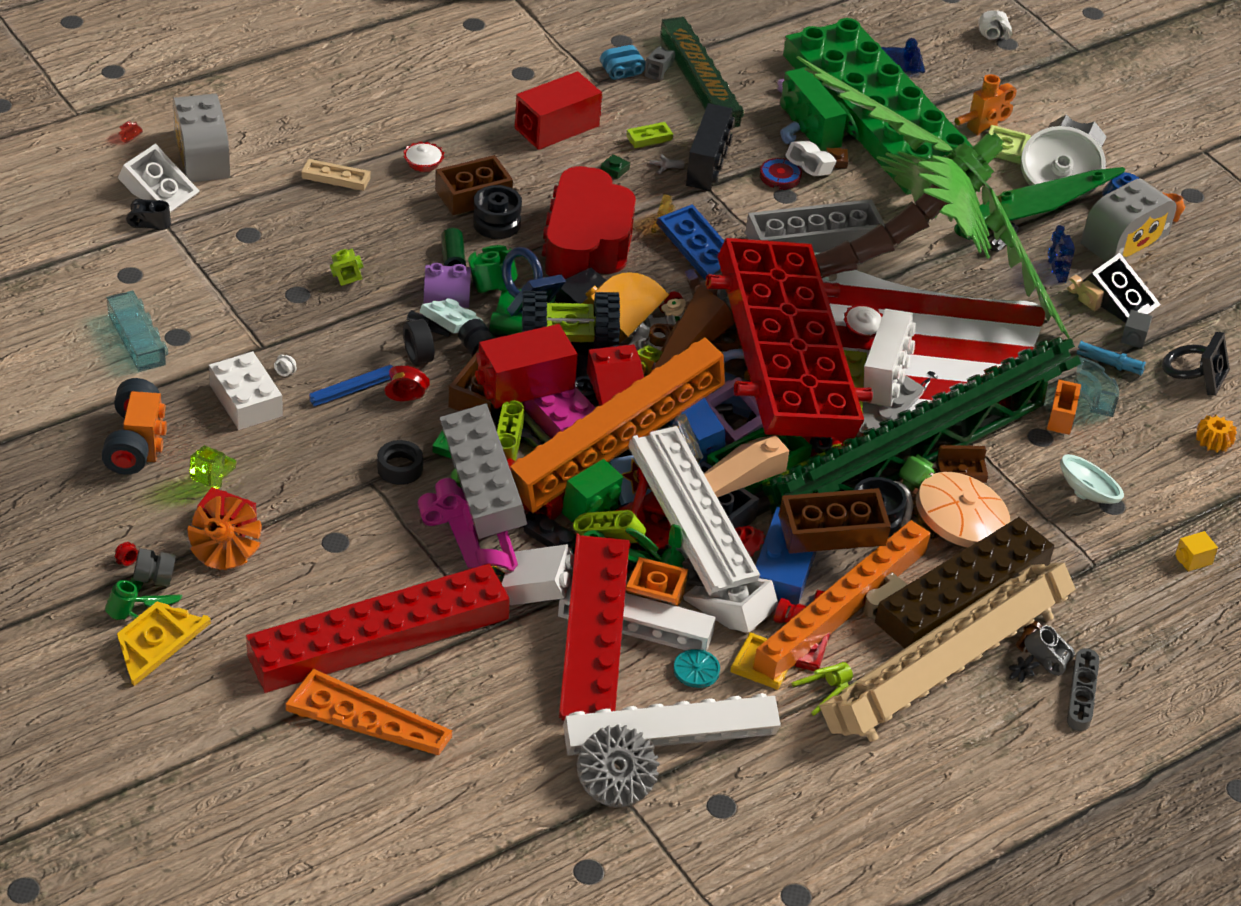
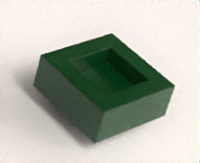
M612 154L601 163L600 169L610 176L619 179L630 169V162Z

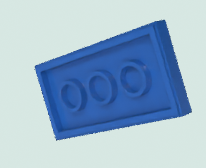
M693 204L657 218L656 224L704 280H706L708 274L713 275L720 269L718 254L724 240Z

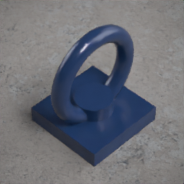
M516 247L510 250L503 261V281L508 292L515 298L507 308L511 317L522 315L523 291H546L547 303H550L566 282L562 275L543 278L542 267L538 258L527 248ZM518 256L525 257L529 261L534 274V280H529L522 287L521 291L516 288L511 276L512 263Z

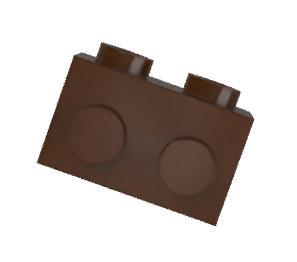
M940 445L936 458L937 472L960 473L975 478L982 483H987L986 446Z

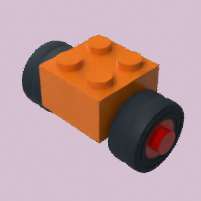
M141 378L127 379L117 388L114 406L117 413L125 418L124 430L114 431L109 434L105 439L102 450L103 463L108 469L118 474L131 475L138 473L144 468L146 462H156L158 453H162L163 438L161 436L166 435L167 422L163 421L162 418L165 417L166 406L161 403V393H159L158 388L153 383Z

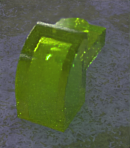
M204 445L191 455L190 478L210 488L219 489L222 487V479L236 468L237 460Z

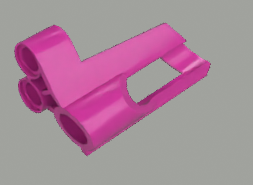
M441 479L435 485L436 494L426 493L418 499V506L424 524L435 526L449 522L469 569L490 563L491 566L503 567L509 571L515 570L518 562L508 531L497 533L502 551L480 549L476 529L463 490L457 486L454 479Z

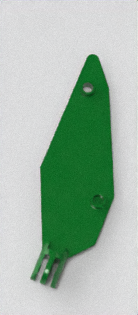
M1116 167L1092 170L1004 191L997 198L1009 221L1052 211L1125 172V168ZM989 201L986 205L981 204L979 206L984 220L990 215ZM958 224L954 226V231L958 236L968 240L972 239L971 236L966 237Z

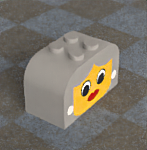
M217 93L174 97V132L185 176L191 182L230 178L228 136Z
M1135 179L1103 196L1092 207L1085 223L1081 244L1106 262L1118 253L1126 259L1169 235L1176 212V203L1143 179Z

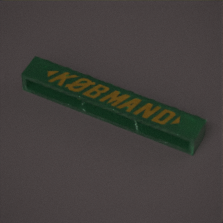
M684 16L662 19L660 37L669 51H675L674 60L704 109L706 110L708 103L733 108L732 117H735L734 127H740L741 118L744 116L743 107L737 102L735 94L730 91L728 83L722 78L720 70H717L713 59L709 57L706 48L700 43L699 37L695 35L691 24L687 22Z

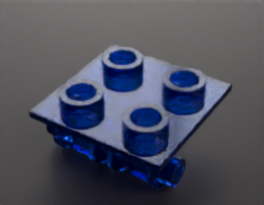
M909 38L906 41L905 47H881L902 68L903 72L912 74L925 73L920 48L917 47L918 42L916 39Z

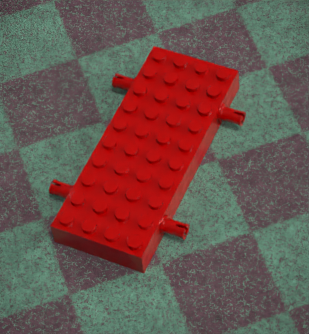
M725 238L718 254L722 275L708 274L706 277V288L726 290L751 382L735 381L734 395L755 397L764 432L767 435L855 439L864 422L859 402L870 403L873 398V391H871L872 388L854 387L827 297H839L840 284L838 282H823L812 244Z

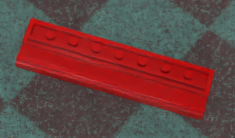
M578 533L576 535L559 718H562L561 721H565L566 716L578 711L585 712V714L595 713L601 709L616 711L630 540L581 536Z

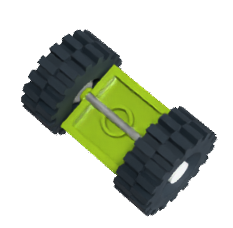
M523 291L522 332L560 324L570 342H594V349L619 346V292H595L593 311V304L547 303L546 291Z

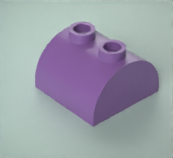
M440 263L426 265L424 304L453 299L462 308H469L470 267H465L462 264L443 266Z

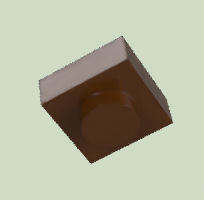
M826 148V152L830 153L836 160L834 168L847 169V149Z

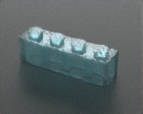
M133 290L106 297L108 315L138 372L166 365L167 345L165 341L161 342L159 330L157 327H153L149 312L145 313L142 299H138Z

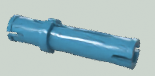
M1080 341L1078 345L1079 350L1077 349L1076 352L1077 355L1115 366L1119 371L1123 369L1142 376L1146 366V362L1127 357L1125 353L1118 354Z

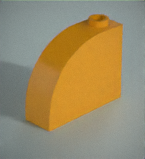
M627 272L611 277L598 288L594 285L585 293L587 298L581 304H593L594 311L595 292H619L620 343L628 338L669 294L653 279L639 273Z

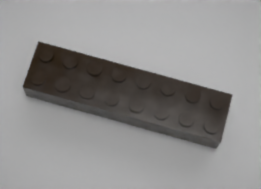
M1018 517L880 601L875 623L905 649L1009 579L1016 578L1018 573L1030 565L1044 564L1048 566L1055 545L1022 518Z

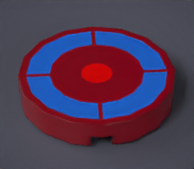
M772 158L763 162L760 166V179L771 188L776 186L781 190H787L796 187L800 183L802 170L799 165L791 163L788 159Z

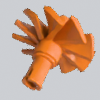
M221 496L211 499L204 506L212 518H208L201 506L196 509L192 526L188 525L187 531L192 546L190 549L202 563L211 568L225 571L245 565L248 562L247 559L258 550L260 542L239 536V533L259 539L261 521L258 520L235 527L237 523L257 517L249 504L246 503L232 521H230L231 515L242 502L238 498L225 497L223 519H220Z

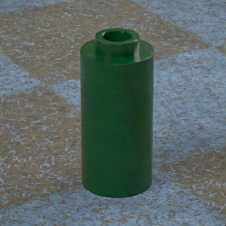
M456 228L444 230L441 234L444 266L462 264L466 267L463 233Z

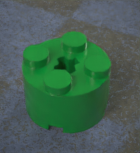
M503 245L488 246L482 248V253L476 255L475 251L469 256L468 262L477 292L484 293L494 289H499L500 291L507 290L502 277V265L507 253L512 250L511 248L507 250L506 246ZM515 260L511 267L513 282L518 277Z

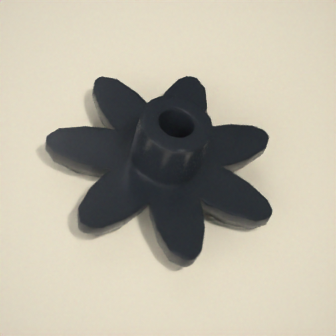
M1029 655L1025 660L1021 656L1018 657V665L1013 664L1009 666V669L1013 671L1009 679L1012 680L1018 677V681L1022 683L1025 678L1033 677L1035 673L1031 669L1038 667L1039 662L1033 661V655Z

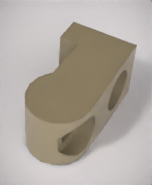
M893 572L887 575L882 587L872 589L867 593L864 613L868 617L875 619L879 602L907 584Z

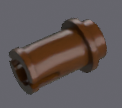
M1034 621L1030 625L1023 627L1024 632L1016 643L1020 651L1023 652L1025 649V637L1042 627L1039 622Z

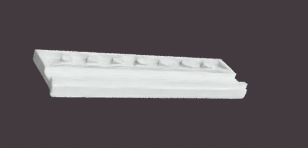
M674 426L650 432V435L640 438L637 435L633 436L629 441V449L671 525L680 526L682 530V546L708 594L712 595L713 592L758 581L760 573L678 427Z

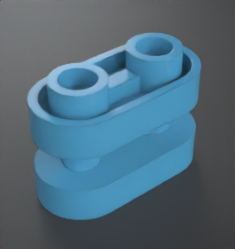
M633 45L608 49L600 56V63L606 69L610 78L614 80L637 76L645 70L646 62Z

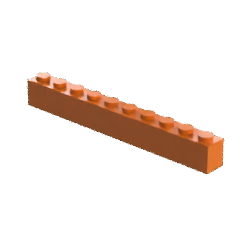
M910 520L887 540L886 546H879L761 644L756 650L753 669L765 674L773 681L784 671L789 670L800 657L803 658L816 643H821L825 635L834 632L865 605L867 593L872 589L882 587L887 575L893 572L896 576H899L926 553L931 533Z

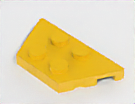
M156 602L117 633V637L131 683L134 686L208 627L211 624L210 617L207 615L202 617L189 614L188 610L172 608L168 604Z

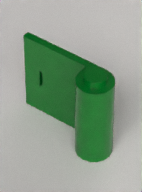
M508 290L501 291L496 312H493L491 316L489 330L491 334L503 337L522 332V315L511 317L507 311V308L515 299ZM556 295L550 303H555Z

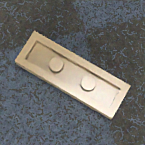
M308 159L302 170V179L364 191L370 180L371 171Z

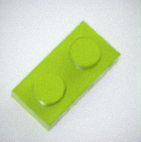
M665 122L627 129L626 137L634 148L673 141V133Z

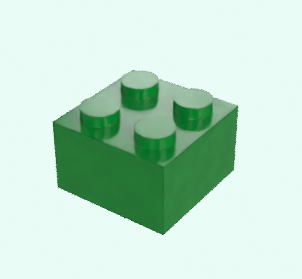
M605 459L600 460L567 480L561 513L574 523L575 519L583 513L617 510L623 476Z

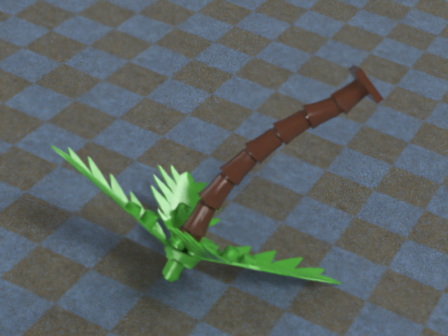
M797 56V59L809 67L805 68L806 71L823 81L822 85L840 92L838 97L872 111L869 114L870 117L888 122L899 135H905L903 139L915 151L924 142L935 144L933 148L936 150L950 152L947 156L944 155L943 157L932 155L927 160L901 151L898 154L905 158L888 152L885 154L896 161L877 156V159L893 166H882L881 168L897 175L895 182L911 190L915 204L911 201L900 213L885 223L884 226L880 223L850 243L846 240L836 247L816 254L815 257L821 277L825 278L842 272L858 270L857 265L859 263L863 264L880 255L895 251L894 246L896 244L898 245L912 235L930 227L928 222L930 219H936L939 213L946 215L950 222L954 218L964 235L972 237L978 252H982L981 244L986 257L989 259L990 256L986 245L988 249L991 246L987 239L990 236L987 224L993 230L995 239H1001L1007 245L1009 266L1012 268L1022 262L1026 295L1029 297L1037 289L1039 301L1045 311L1046 319L1049 321L1052 316L1061 332L1069 339L1070 336L993 189L986 183L994 172L988 163L1004 149L1001 146L1004 143L1003 140L996 133L992 135L987 133L973 147L968 146L964 142L953 150L942 139ZM981 187L983 204L986 205L989 201L990 215L985 220L980 211V203L976 196V192H980ZM693 269L684 272L693 296L697 285H702L704 288L707 287L706 280L700 282ZM707 289L717 296L718 289Z

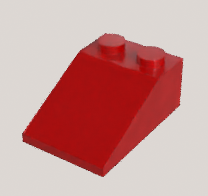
M635 344L591 349L588 352L587 372L599 406L611 400L617 393H621L629 388L635 381L644 378L641 360Z

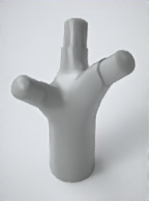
M663 154L660 155L662 160H650L649 162L651 165L661 166L657 171L659 175L667 169L684 168V160H669Z

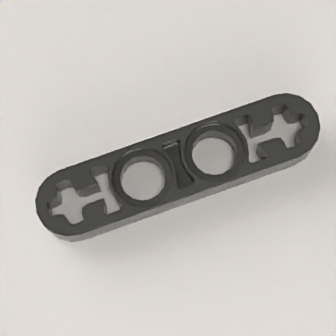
M1088 648L1080 649L1077 652L1073 667L1067 723L1069 727L1076 731L1087 730L1093 717L1099 655L1094 650ZM1085 660L1089 662L1088 667H1084ZM1078 677H1087L1091 682L1083 683ZM1076 696H1085L1089 701L1081 702L1077 700ZM1078 711L1083 712L1082 720L1078 719Z

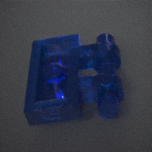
M1058 225L1052 233V246L1049 247L1047 253L1049 256L1048 262L1052 264V273L1055 274L1058 283L1067 282L1075 252L1070 235L1064 234L1065 227L1062 225Z

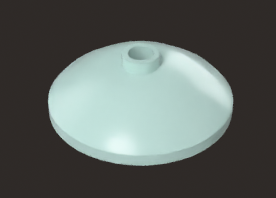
M1069 454L1064 455L1060 460L1062 473L1079 498L1083 500L1088 499L1096 503L1114 504L1119 503L1124 497L1123 490L1119 484L1093 463Z

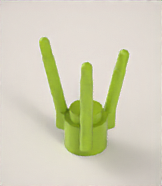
M841 662L833 666L817 669L814 671L815 675L794 681L791 685L795 687L826 678L829 685L837 686V688L819 704L821 705L831 697L840 694L843 689L849 686L847 682L852 680L853 672L846 662ZM819 705L811 712L813 716L821 711Z

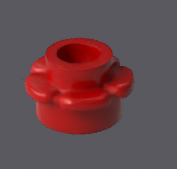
M130 542L118 545L114 555L116 563L119 565L123 564L124 566L132 565L137 559L138 550L135 544Z

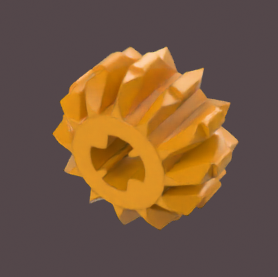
M1216 414L1213 417L1206 415L1198 423L1196 440L1200 441V446H1206L1207 450L1212 449L1216 453L1219 450L1226 452L1235 442L1237 428L1233 426V421L1225 420V416L1220 418Z

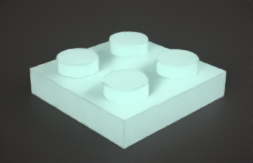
M453 299L422 304L419 313L452 333H458L460 327L471 319H481L476 316L474 311L462 308Z

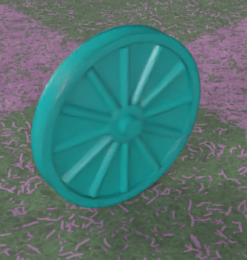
M690 649L676 657L673 670L676 678L684 685L693 688H704L717 681L720 675V664L711 653L700 649Z

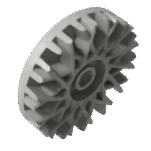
M619 724L615 727L608 725L593 733L585 741L578 755L577 771L582 786L596 801L611 807H627L642 800L652 790L653 785L657 782L656 777L659 775L657 767L660 763L656 761L658 755L655 756L653 752L655 746L649 745L651 741L649 739L646 741L642 737V732L638 734L635 728L633 730L627 729V725L620 727ZM614 764H617L621 770H617Z

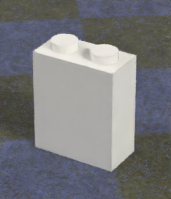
M567 544L514 552L518 565L514 571L506 570L501 583L510 598V605L565 598L568 587L571 584L575 556L571 553Z

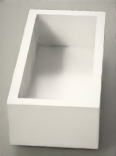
M885 309L864 366V388L870 387L872 388L871 391H873L871 404L891 407L894 398L899 397V383L904 382V368H909V354H913L915 349V341L912 340V336L915 334L916 323L912 322L913 313L891 309Z

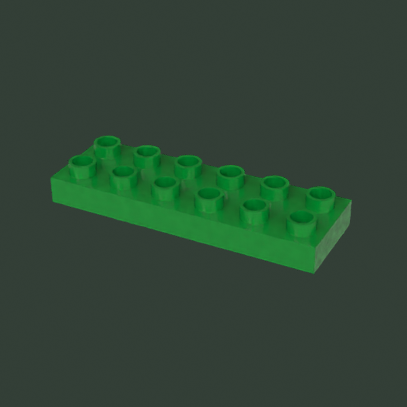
M842 18L836 24L823 27L809 26L804 28L802 32L785 36L783 56L794 69L809 68L796 58L799 56L942 139L953 150L964 142L968 146L973 147L966 136L955 128L945 117V114L927 98L923 90L913 83L902 71V68L885 53L880 44L871 38L857 20ZM824 86L837 102L840 101L847 108L859 132L857 140L881 167L893 166L877 159V156L896 161L885 155L887 152L905 158L898 154L901 151L925 160L931 158L932 155L943 157L950 153L936 150L933 148L935 144L924 142L915 151L903 139L905 135H899L888 122L870 117L869 114L872 111L838 97L840 92ZM886 171L888 175L895 181V177L897 175ZM897 184L906 195L912 194L911 190Z

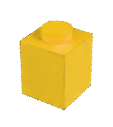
M1203 531L1180 538L1175 556L1189 572L1212 565L1218 547L1208 534Z

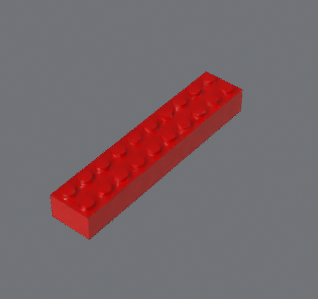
M489 563L246 635L247 656L264 693L303 682L313 669L324 674H330L508 620L510 598Z

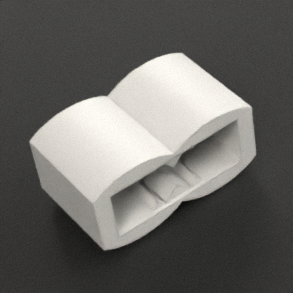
M810 141L791 142L786 153V157L791 163L801 165L808 174L813 176L831 174L836 163L835 158L830 153L820 151L817 145Z

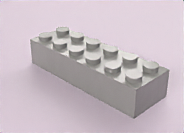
M872 199L748 213L745 234L750 240L812 244L814 252L822 253L846 240L850 243L872 230L878 224L882 223L884 226V222Z
M487 403L440 417L444 436L478 538L481 539L527 525L523 505Z

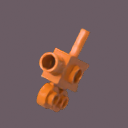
M994 74L985 75L982 89L973 94L970 112L955 118V124L959 126L967 122V128L977 136L982 131L990 128L991 125L997 126L998 121H1004L1011 115L1013 105L1010 102L1016 96V88L1010 83L999 86L1000 78Z

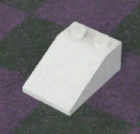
M156 143L124 164L118 176V179L129 191L140 199L164 200L168 202L170 213L200 192Z
M761 578L756 582L713 592L712 595L708 594L705 587L695 586L683 596L686 602L707 615L715 616V620L722 625L744 633L754 630L778 606L772 580Z

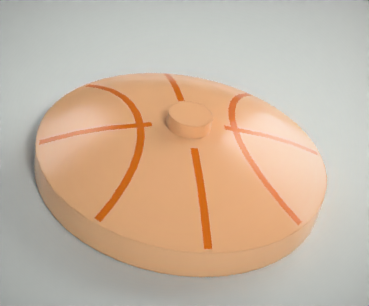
M955 472L935 473L922 482L916 494V506L924 522L944 539L963 547L972 546L1010 522V515L1003 500L990 487L964 474Z

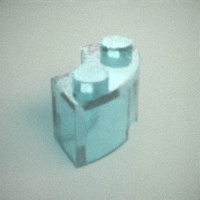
M1080 357L1082 364L1077 366L1073 383L1081 384L1079 395L1086 399L1090 405V412L1113 417L1119 399V387L1114 378L1111 379L1104 372L1105 368L1099 364Z

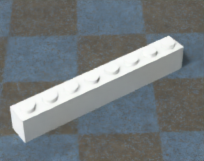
M756 694L751 698L741 699L739 696H733L724 701L705 699L700 701V703L689 704L688 701H681L673 706L653 704L648 706V708L642 709L629 706L621 711L601 709L591 714L578 711L566 716L563 724L567 755H578L585 741L593 733L608 725L610 727H615L618 724L620 727L627 725V729L630 730L635 728L638 734L640 732L643 733L642 737L646 741L648 739L651 741L649 743L650 746L654 745L655 747L776 735L781 726L776 698L766 694Z

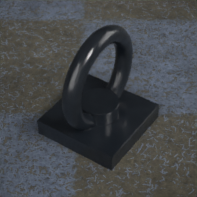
M1215 332L1207 347L1203 345H1185L1173 349L1162 361L1164 372L1176 379H1194L1204 375L1207 395L1216 396L1230 371L1225 333ZM1191 353L1202 354L1200 367L1197 369L1178 370L1171 366L1172 361L1179 356Z

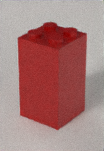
M577 71L516 94L514 128L540 150L599 127L603 98L602 92Z
M555 324L479 342V352L476 353L478 370L475 371V376L478 384H482L486 399L491 400L494 408H499L506 402L510 403V401L514 400L523 402L575 389L578 354L560 324Z

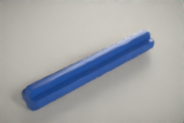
M387 365L314 391L309 394V400L313 406H318L390 380L389 370L393 366Z

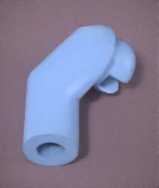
M792 122L781 129V138L784 143L791 144L796 139V134H793L800 130L797 122Z

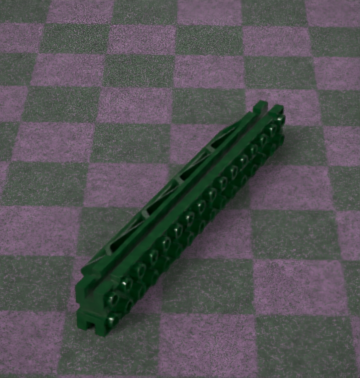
M1058 337L1048 342L1047 340L1040 341L1034 344V349L1028 348L1018 352L1017 358L1010 357L1001 361V366H991L983 370L985 374L981 376L980 374L973 375L967 378V383H958L949 387L950 392L945 393L944 391L932 396V401H922L914 405V410L910 411L908 409L898 413V418L895 420L892 418L879 423V428L875 429L872 427L861 432V437L846 439L843 441V446H834L825 450L826 455L811 457L806 460V465L793 466L788 469V474L784 476L779 474L769 479L770 483L763 486L762 489L765 496L772 495L774 503L769 505L772 514L775 513L777 507H780L782 496L854 490L841 483L859 473L858 483L869 477H879L885 467L901 469L905 461L894 455L911 447L910 456L916 457L918 454L933 464L936 462L938 450L928 456L926 455L937 440L951 442L949 445L967 446L1044 406L1048 381L1061 375L1062 372L1082 364L1078 355H1070L1069 349L1075 347L1072 338L1062 340L1061 337ZM1011 395L1010 409L997 403ZM988 414L1001 417L978 429ZM962 421L960 436L946 429ZM899 471L886 477L892 481L899 482L902 480L899 476Z

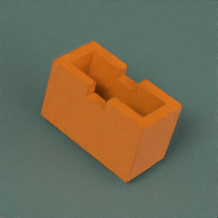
M1058 379L1047 430L1070 435L1081 384Z

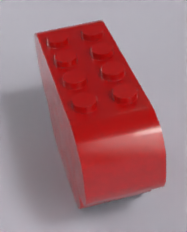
M585 166L566 169L560 176L559 185H554L553 198L555 199L551 198L550 212L547 214L546 221L548 226L544 227L543 239H545L546 243H543L542 256L545 257L546 274L549 277L562 275L564 279H567L591 267L600 274H613L621 271L627 264L632 239L636 202L634 193L624 186L612 184L611 176L601 169Z

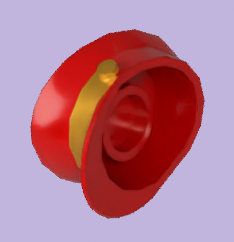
M403 365L394 366L389 370L391 382L385 386L384 392L388 398L395 401L416 400L424 396L425 391L430 386V381L417 368Z

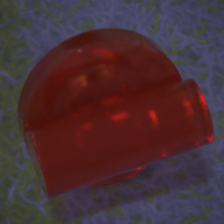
M129 120L119 127L121 131L118 134L121 135L122 141L127 143L142 134L143 131L137 125V122L132 123Z

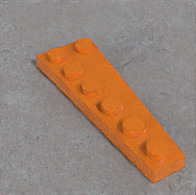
M315 669L310 672L286 702V711L298 714L301 717H308L438 756L452 738V730Z

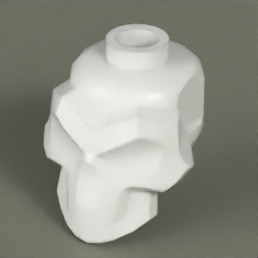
M992 10L984 12L980 16L979 31L984 37L1007 40L1012 36V28L1004 12Z

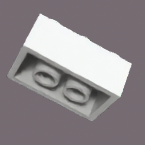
M253 351L209 365L210 386L238 430L283 416L282 394Z

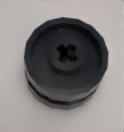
M502 185L482 188L474 196L473 227L479 234L487 238L505 239L512 237L521 228L522 197L514 189Z
M869 477L861 480L854 490L879 488L891 525L888 537H891L901 527L907 501L904 489L898 483L883 477Z

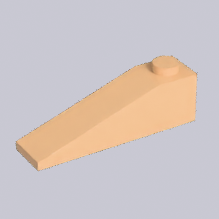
M776 435L760 437L739 445L707 470L704 475L716 497H720L786 472L789 449Z

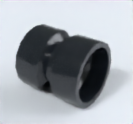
M471 319L465 322L458 331L460 341L472 357L479 350V342L495 339L481 319Z

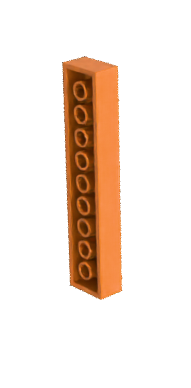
M705 337L698 342H694L688 349L679 355L673 356L661 367L653 369L643 379L635 381L629 388L621 393H617L602 406H597L584 418L576 420L566 430L558 432L552 439L543 445L537 446L525 457L517 459L510 468L521 502L534 513L565 492L567 480L602 459L610 462L629 449V441L633 436L637 435L640 438L650 435V432L656 431L725 384L724 355Z

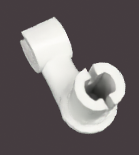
M641 323L632 335L634 337L629 345L635 344L637 351L646 345L651 346L649 340L646 341L649 337L650 328Z

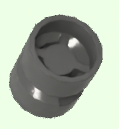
M139 548L133 581L148 583L150 580H153L155 585L169 587L175 563V554L161 552L159 555H155L154 550Z

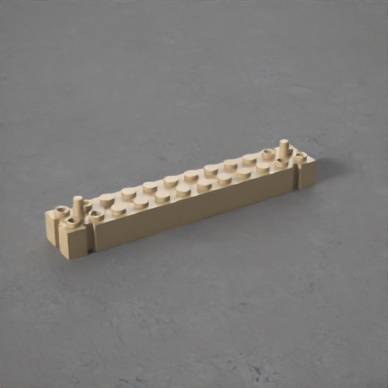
M1051 563L1048 566L1044 564L1030 565L1018 573L1016 578L1009 579L843 689L840 695L833 696L819 705L831 734H843V736L851 734L866 735L869 742L876 741L878 735L874 726L878 723L889 721L893 717L892 714L896 711L904 710L911 705L910 702L914 699L926 696L930 688L945 683L949 675L961 672L965 669L964 665L980 659L983 656V652L998 647L1000 645L999 641L1014 636L1017 633V629L1033 623V618L1042 615L1045 622L1053 620L1054 616L1051 606L1067 600V595L1076 590L1065 563Z

